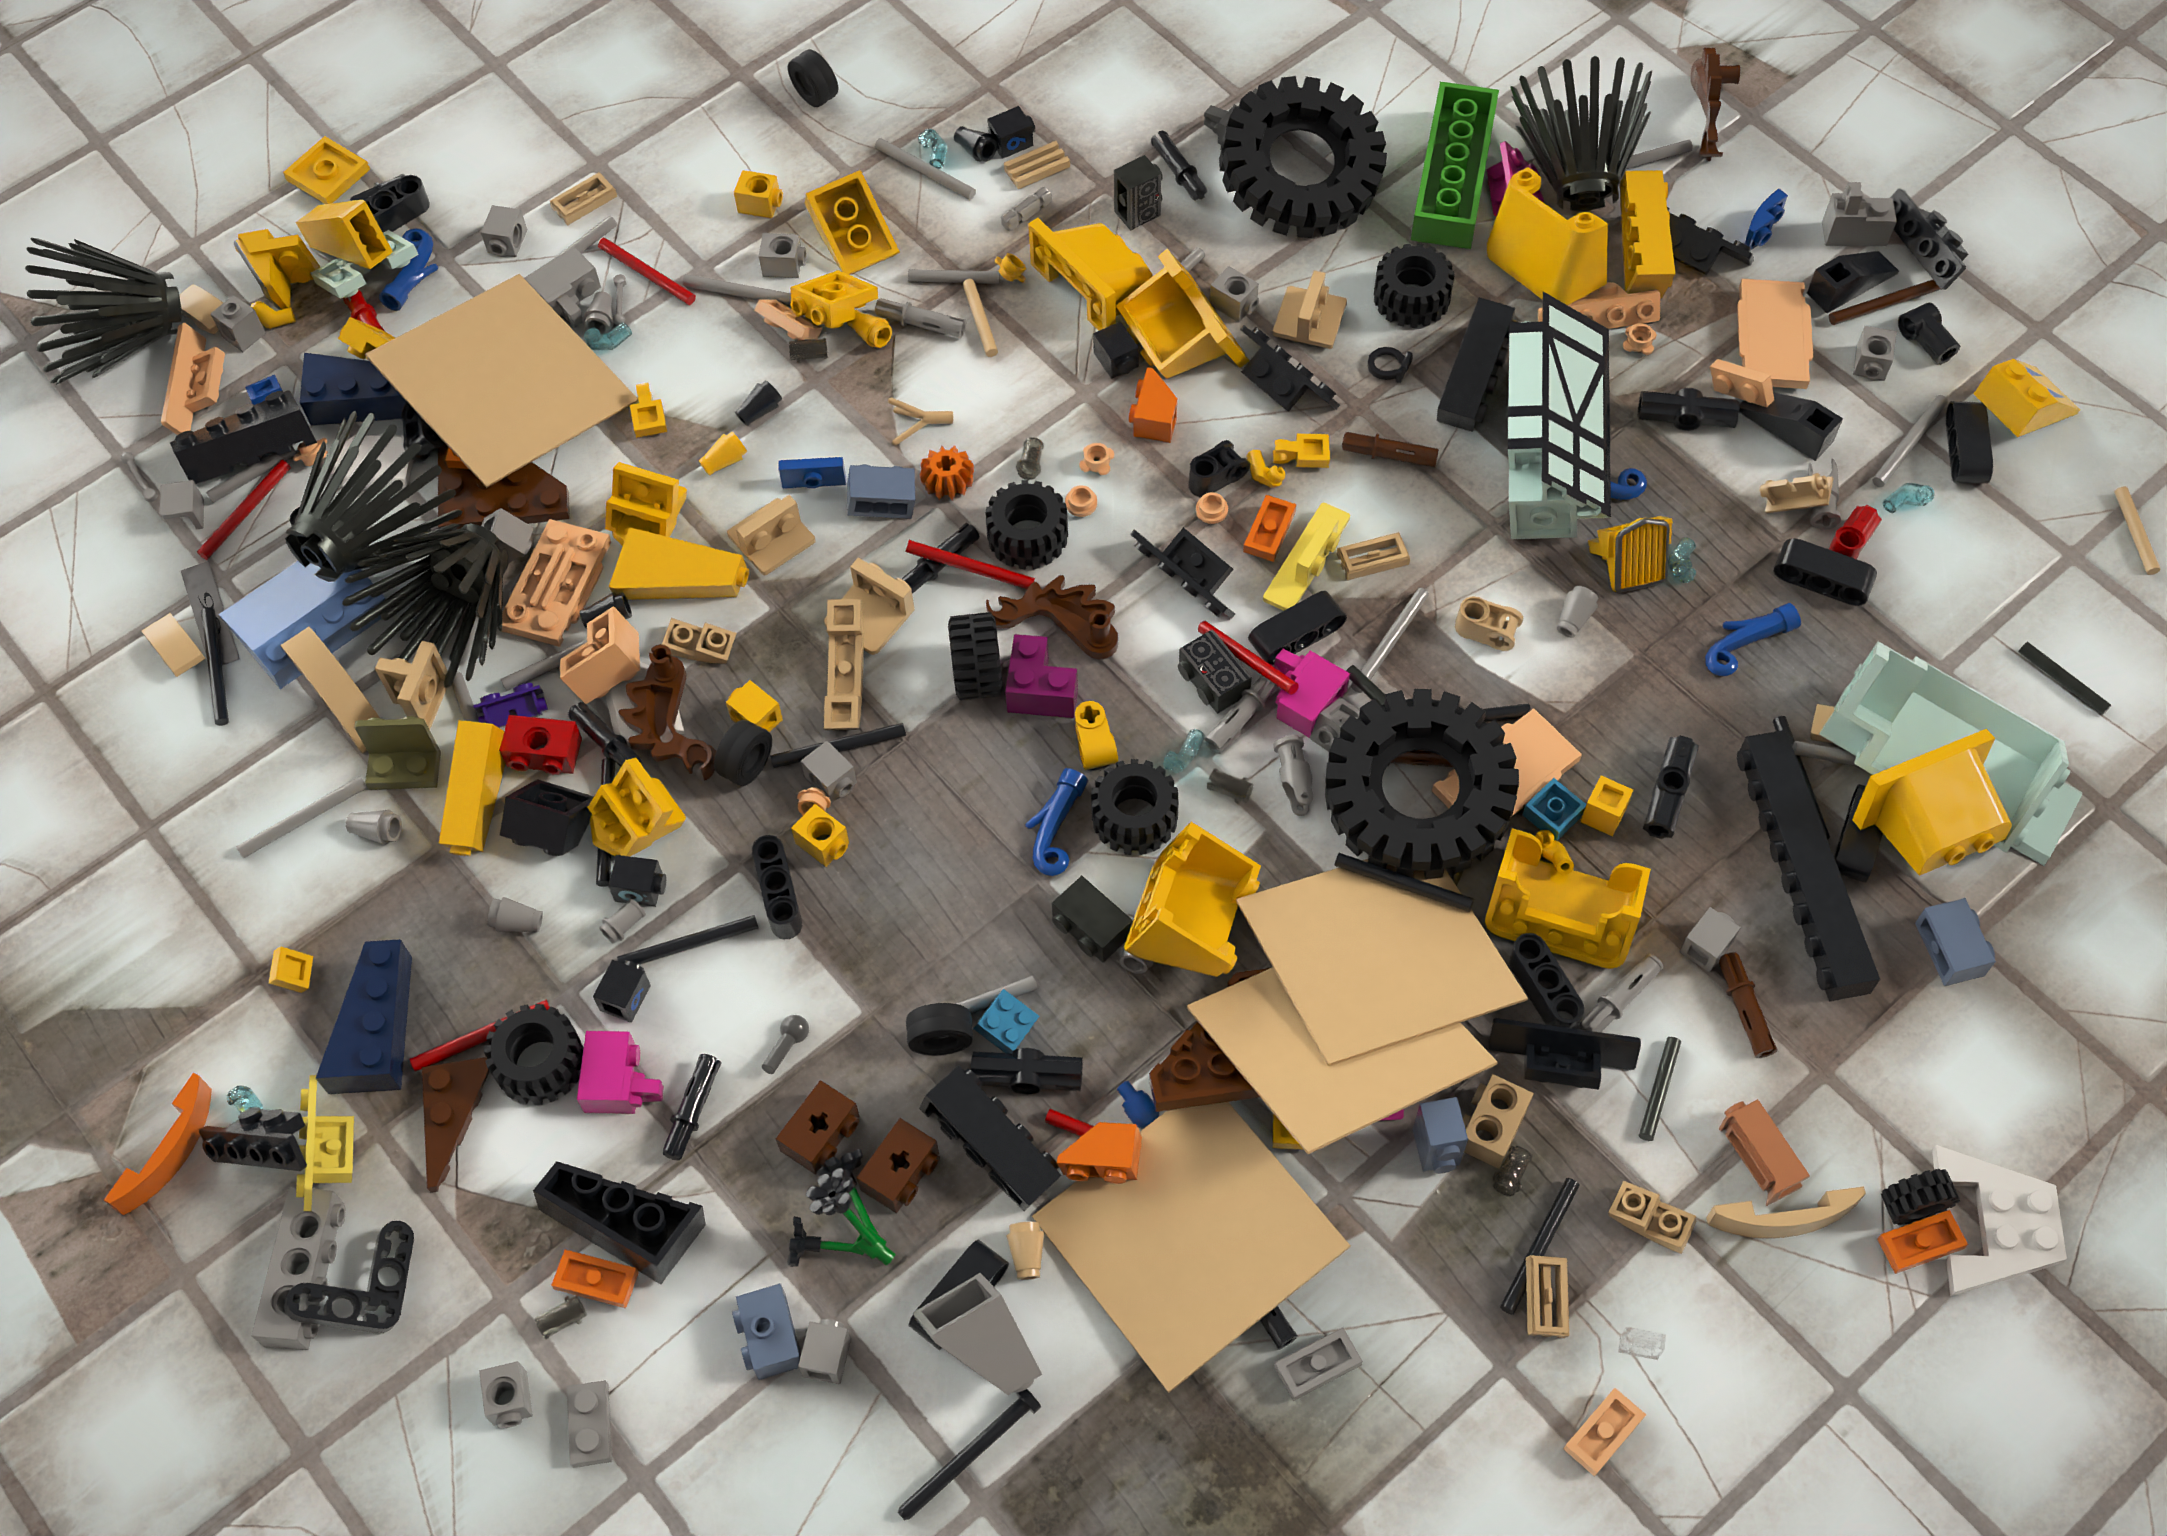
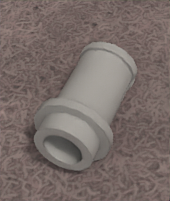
M630 898L609 919L604 918L602 920L603 925L599 929L610 942L622 941L624 939L623 934L643 918L646 913L634 899Z

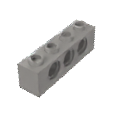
M288 1188L251 1335L263 1347L308 1350L311 1338H315L319 1325L292 1320L284 1310V1301L289 1291L297 1284L314 1283L328 1286L326 1278L329 1263L334 1262L337 1252L335 1237L338 1227H341L344 1223L346 1213L344 1203L334 1191L312 1189V1210L303 1211L304 1197H296V1188ZM318 1225L314 1235L304 1238L309 1228ZM309 1262L306 1271L295 1275L297 1268L302 1263ZM301 1293L298 1298L300 1299V1311H306L309 1305L319 1306L320 1303L308 1301V1294Z

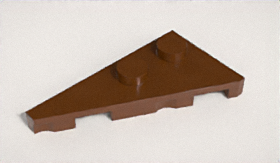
M487 1057L422 1067L427 1189L430 1193L438 1192L439 1186L445 1181L450 1170L448 1164L457 1145H461L472 1121V1112L481 1101L483 1096L481 1090L490 1072L485 1062Z

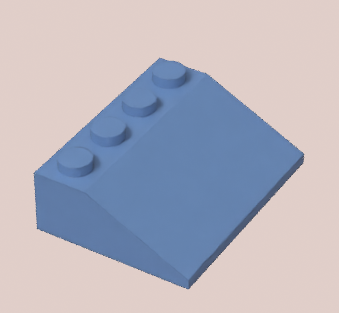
M296 561L221 612L219 616L279 689H282L302 674L281 648V644L307 627H310L330 652L333 653L382 619L381 615H379L357 631L350 629L352 622L386 599L383 594L377 597L369 595L352 605L344 606L342 604L346 597L373 584L368 577L353 583L345 582L348 576L361 572V569L343 573L336 581L328 582L314 575L321 569L319 566L310 563L305 568L299 561Z

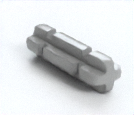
M1041 187L1034 192L1035 196L1030 195L1013 207V212L1009 210L1001 216L1003 227L1008 231H1012L1020 225L1019 221L1023 223L1041 210L1040 206L1042 208L1046 207L1052 202L1051 192L1045 187Z

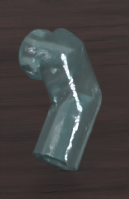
M925 129L924 132L919 134L918 142L923 144V148H931L932 152L929 163L937 169H941L945 163L947 144L936 130Z
M621 322L608 334H600L598 329L590 328L584 333V339L592 350H613L630 337L632 331L627 324Z
M1906 483L1883 500V506L1890 513L1896 512L1904 504L1925 506L1932 502L1935 492L1928 485Z
M1687 537L1681 539L1668 558V566L1675 577H1679L1682 583H1688L1696 576V570L1692 568V562L1689 559V556L1696 548V544Z
M1198 729L1190 730L1179 754L1173 751L1166 753L1163 762L1164 768L1173 770V773L1183 772L1198 754L1205 739L1203 732Z
M236 1086L227 1094L228 1104L234 1105L240 1113L253 1107L263 1109V1104L247 1086Z

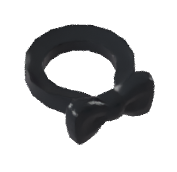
M1378 348L1369 355L1368 370L1378 379H1396L1397 383H1401L1412 363L1413 353L1407 351L1406 355H1403L1395 348ZM1381 355H1391L1398 360L1401 367L1399 369L1383 371L1378 369L1374 362Z

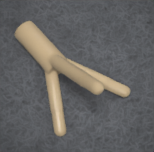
M894 398L888 399L889 404L896 406L893 409L894 413L921 419V421L892 441L893 445H898L927 424H953V411H923Z

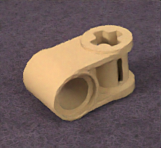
M1467 597L1460 604L1455 620V629L1463 638L1489 645L1497 650L1508 651L1515 645L1514 635L1517 627H1520L1523 622V615L1512 607L1501 606L1480 597Z

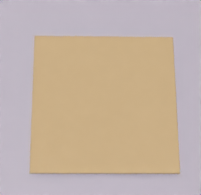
M520 274L365 354L367 359L486 488L638 401V398Z
M1387 864L1386 869L1396 872L1395 866ZM1342 868L1332 869L1236 899L1238 906L1328 1066L1528 1000V997L1472 910L1468 912ZM1444 869L1443 878L1425 879L1424 871L1414 870L1413 878L1461 894L1446 869Z
M1273 967L1187 1005L1190 1013L1307 1154L1315 1152L1497 1065V1061L1460 1022L1328 1066Z
M1229 1102L1167 1110L1140 1131L1142 1140L1137 1180L1126 1179L1125 1183L1115 1184L1107 1182L1103 1178L1089 1177L1087 1181H1076L1032 1215L1033 1219L1040 1223V1228L1168 1393L1351 1247Z

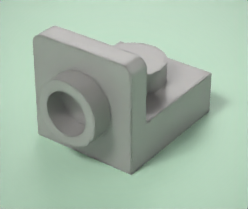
M1340 697L1320 712L1310 739L1329 752L1334 737L1340 738L1341 726L1351 715L1358 719L1360 710Z

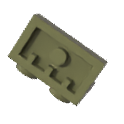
M407 716L402 719L384 720L374 717L368 720L355 721L354 728L369 753L365 781L369 790L437 788L441 751L424 719Z

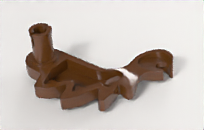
M1703 48L1702 58H1698L1691 68V85L1700 99L1706 116V125L1699 151V157H1705L1706 161H1711V157L1723 156V152H1719L1716 146V142H1718L1716 119L1721 107V101H1719L1721 85L1726 83L1739 84L1740 65H1720V54H1716L1715 48Z
M1059 575L1045 586L1043 590H1041L1037 582H1033L1021 599L1016 600L999 596L998 602L1002 606V609L999 611H993L989 605V600H986L987 612H991L995 617L996 628H1012L1027 618L1042 615L1052 619L1091 658L1098 660L1107 659L1117 651L1118 632L1110 623L1111 618L1115 614V606L1106 600H1091L1096 595L1095 585H1077L1063 590L1065 577L1064 575Z
M656 645L651 649L652 653H649L652 663L647 670L645 679L626 684L627 696L635 708L618 711L621 720L630 729L640 733L639 735L629 737V744L632 749L652 750L651 755L655 762L677 757L684 762L689 774L693 773L695 764L702 763L703 765L700 767L704 780H707L715 771L714 760L717 751L704 741L686 738L674 729L686 682V671L682 661L677 657L671 656V650L668 646Z

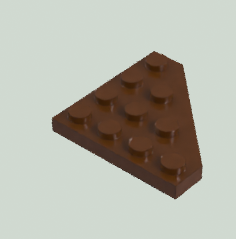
M444 443L443 446L438 448V466L442 469L441 474L438 475V495L449 489L456 491V495L438 506V517L458 509L462 511L460 516L438 525V528L454 523L460 525L457 530L470 523L481 526L485 517L500 508L527 524L548 522L549 519L556 521L570 519L569 491L567 486L533 462L486 488L470 469L448 468L445 459L449 446Z
M1270 968L1236 972L1228 981V987ZM1198 1021L1191 1030L1187 1029L1170 1048V1054L1161 1064L1158 1063L1149 1073V1084L1156 1112L1260 1097Z

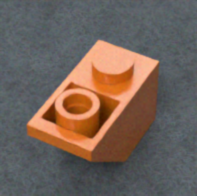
M1147 367L1144 380L1139 379L1137 382L1135 397L1139 399L1137 404L1131 405L1129 423H1133L1134 437L1171 443L1177 421L1178 398L1153 368Z
M1099 1122L1060 1153L1057 1157V1164L1063 1175L1075 1181H1087L1089 1177L1103 1178L1105 1181L1115 1184L1125 1183L1126 1179L1137 1180L1142 1136L1136 1124Z

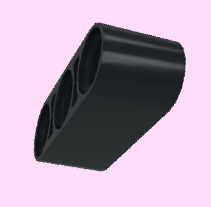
M415 175L403 176L364 199L383 233L387 230L391 232L397 230L425 213L430 206L423 183Z
M1950 401L1946 412V431L1953 482L1988 484L1993 473V456L1987 407L1981 402Z
M1796 538L1788 539L1783 543L1773 570L1774 574L1785 582L1853 606H1861L1868 601L1877 577L1876 569L1866 562Z
M1320 591L1256 626L1249 634L1248 640L1264 661L1274 665L1275 658L1282 649L1293 654L1300 652L1341 628L1346 622L1347 615L1327 591Z
M1858 784L1847 811L1834 858L1841 875L1866 883L1874 866L1883 833L1875 824L1860 830L1853 822V816L1866 787Z
M764 835L754 842L752 855L771 930L776 937L784 940L791 939L800 933L802 918L787 857L779 838L773 835ZM768 854H777L772 859H763ZM784 884L779 890L770 889L773 885ZM784 914L792 915L786 921L777 920L780 916Z
M1534 933L1520 935L1514 943L1509 960L1513 973L1546 1025L1578 1029L1584 1014V1004L1545 941ZM1520 952H1530L1535 958L1527 959ZM1547 981L1554 986V988L1546 989L1539 984V982ZM1566 1011L1572 1015L1573 1019H1564L1557 1012Z
M979 1239L974 1241L917 1310L979 1273L995 1287L1007 1271L1009 1262ZM912 1315L908 1326L938 1350H941L942 1348L932 1340L914 1315Z

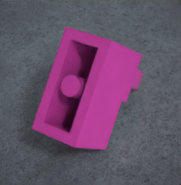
M1282 649L1275 658L1274 667L1297 682L1299 688L1293 695L1281 689L1275 701L1278 704L1276 718L1310 738L1320 712L1340 697L1342 698L1347 692L1350 673L1311 650L1306 656L1300 655L1299 657Z
M586 1031L577 1101L584 1113L635 1114L636 1107H641L642 1102L662 1101L664 1090L662 1081L659 1079H645L644 1073L635 1072L633 1068L638 1067L640 1063V1046L635 1044L630 1032Z

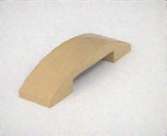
M827 599L829 650L824 730H859L864 666L862 600Z
M307 627L280 646L300 673L306 677L363 754L367 749L354 728L355 721L380 717L326 645L310 627Z
M1864 1186L1826 1191L1817 1203V1208L1755 1215L1752 1201L1714 1205L1706 1220L1709 1226L1745 1237L1785 1238L1814 1232L1838 1221L1857 1206L1866 1192Z

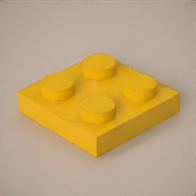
M324 136L287 168L283 174L288 182L324 204H332L370 170V167L366 160Z

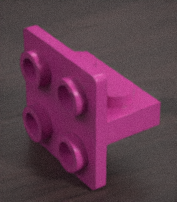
M1507 141L1500 143L1502 161L1486 169L1493 215L1495 217L1499 211L1509 181L1514 174L1529 167L1539 175L1535 165L1529 164L1523 158L1520 150L1513 148ZM1540 190L1532 194L1540 201L1544 202V198Z

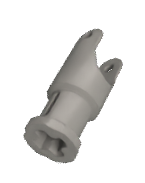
M1831 459L1832 471L1827 476H1833L1834 478L1829 505L1813 507V514L1810 516L1811 525L1821 530L1834 528L1841 522V515L1837 511L1836 503L1839 501L1838 469L1834 459ZM1809 463L1808 476H1812L1813 468L1812 464Z
M1288 735L1276 740L1273 747L1274 751L1279 754L1281 762L1279 773L1282 786L1290 800L1292 811L1298 816H1304L1309 811L1308 804L1313 800L1311 789L1313 778L1310 765L1304 759L1302 751L1304 746L1303 738L1298 735ZM1300 806L1303 808V810L1299 811L1297 807Z

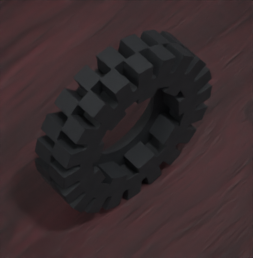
M1296 76L1281 77L1278 89L1273 81L1270 80L1259 85L1256 94L1249 91L1240 100L1239 107L1235 106L1220 148L1219 167L1220 171L1224 172L1222 182L1227 193L1236 191L1233 199L1235 205L1242 212L1252 207L1253 211L1250 219L1262 227L1269 218L1275 220L1272 231L1286 236L1290 226H1296L1298 238H1312L1316 227H1318L1323 237L1336 233L1339 223L1344 229L1355 223L1359 213L1363 215L1371 205L1386 167L1387 153L1383 152L1386 141L1383 131L1375 132L1379 122L1372 111L1361 115L1364 102L1354 94L1346 101H1342L1341 96L1344 88L1330 82L1326 92L1319 91L1321 80L1319 78L1306 76L1301 88L1298 87ZM1301 130L1321 137L1330 146L1334 155V168L1329 177L1318 184L1301 186L1278 174L1270 160V149L1279 136L1290 131Z
M1414 689L1412 699H1405L1403 691L1399 690L1385 694V701L1381 706L1373 699L1360 707L1359 718L1356 719L1351 715L1340 728V738L1334 737L1326 766L1327 810H1331V823L1337 834L1345 833L1346 835L1345 845L1357 857L1363 852L1369 855L1368 863L1386 868L1387 864L1396 867V872L1413 877L1414 870L1424 871L1425 879L1443 878L1444 869L1451 867L1454 874L1471 868L1474 857H1477L1480 861L1493 851L1495 841H1501L1508 829L1519 787V769H1514L1517 757L1512 744L1503 743L1505 732L1496 720L1486 724L1484 722L1486 711L1473 702L1466 709L1459 707L1461 696L1444 691L1440 701L1433 700L1432 689ZM1414 750L1430 751L1442 756L1453 766L1459 779V793L1456 801L1447 811L1432 818L1418 819L1406 816L1390 805L1383 792L1382 778L1390 762L1403 753Z

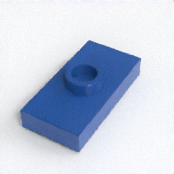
M843 457L778 461V470L783 489L846 485Z

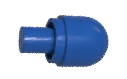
M1125 1081L1117 1088V1091L1125 1100L1122 1104L1125 1114L1138 1128L1144 1129L1159 1117V1112L1155 1110L1154 1101L1143 1090L1137 1092L1129 1081Z

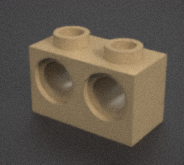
M1492 1074L1487 1086L1480 1083L1471 1102L1477 1105L1473 1116L1465 1114L1463 1118L1468 1137L1464 1153L1500 1169L1534 1093ZM1494 1099L1503 1100L1509 1108L1498 1109L1491 1101ZM1479 1130L1488 1131L1493 1135L1494 1139L1484 1141L1477 1136L1476 1132Z

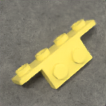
M1324 502L1320 504L1264 593V602L1284 611L1300 601L1315 576L1318 577L1323 570L1329 552H1334L1341 533L1350 520L1349 513Z
M316 1075L309 1076V1089H301L300 1111H308V1117H302L306 1126L299 1130V1139H307L306 1145H299L307 1167L305 1168V1174H297L296 1197H304L303 1211L312 1210L313 1183H352L354 1116H316Z

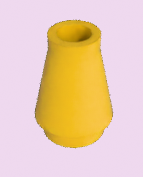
M855 310V319L847 322V325L853 328L870 347H884L891 339L892 328L886 319Z
M730 432L728 435L723 434L698 462L710 476L718 470L743 460L742 456L747 453V450L734 432Z

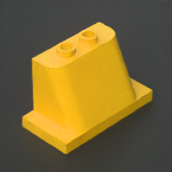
M1039 218L1028 223L1031 265L1048 282L1059 277L1060 273L1087 300V320L1098 331L1116 324V316L1121 314L1116 305L1153 277L1143 258L1138 253L1132 252L1119 235H1115L1102 223L1054 232Z
M1168 249L1158 256L1165 267L1116 305L1129 325V328L1126 330L1136 344L1141 343L1144 349L1140 353L1151 367L1155 365L1166 379L1225 354L1239 368L1250 361L1191 274Z
M1984 729L1871 775L1853 816V822L1860 830L1875 824L1919 876L1946 864L1955 865L1965 856L1974 852L1983 853L1994 844L2005 840L2012 827V823L1983 765L1995 741V737L1987 729Z

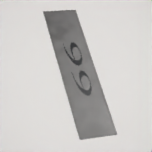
M209 561L181 570L205 653L201 610L211 607L215 609L222 665L239 660L231 630L219 616L224 611V607Z

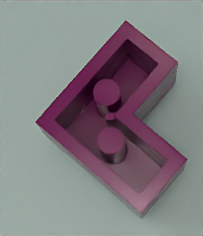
M1014 634L1005 692L1008 713L1065 718L1075 717L1078 694L1077 669L1048 666V637Z

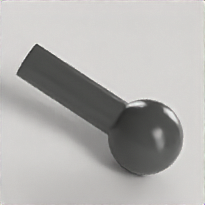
M790 1015L782 1021L780 1026L782 1036L762 1064V1069L766 1073L774 1074L792 1045L802 1042L808 1036L809 1025L802 1016Z

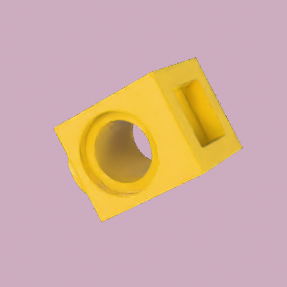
M742 170L734 190L737 211L742 214L772 219L776 207H780L783 200V191L779 189L777 176Z
M751 680L743 687L735 689L726 701L730 718L735 723L740 720H747L770 732L783 720L779 703Z
M1601 775L1586 804L1580 822L1613 837L1627 809L1633 789Z
M816 804L791 827L795 844L825 867L834 859L837 860L842 857L848 848L849 839L846 827ZM820 835H830L825 840H816Z

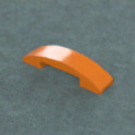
M193 1073L172 1102V1105L181 1114L138 1174L126 1168L104 1199L118 1213L125 1215L158 1193L179 1171L194 1149L200 1137L199 1130L206 1123L212 1091L199 1075Z

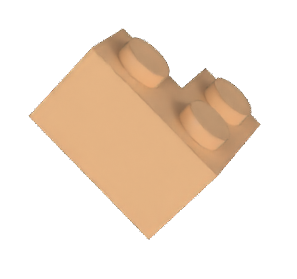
M614 606L587 623V642L560 659V679L585 704H588L595 698L604 697L611 688L622 681L632 679L640 670L639 633Z

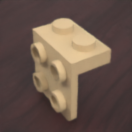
M857 558L850 566L853 586L842 599L862 600L864 651L875 655L880 652L915 610L912 589L904 580L900 578L894 579L884 573L877 564L867 563ZM826 616L825 619H824V623H825L826 628H827V616Z

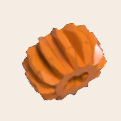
M941 445L939 452L929 450L928 458L922 459L920 480L925 485V490L928 494L936 493L939 500L944 495H948L953 501L955 493L965 496L966 487H972L974 465L969 460L966 451L958 453L955 445L950 450H946Z

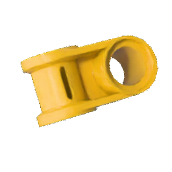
M1094 701L1081 703L1075 710V731L1084 770L1116 764L1119 762L1114 737L1109 729L1104 708Z

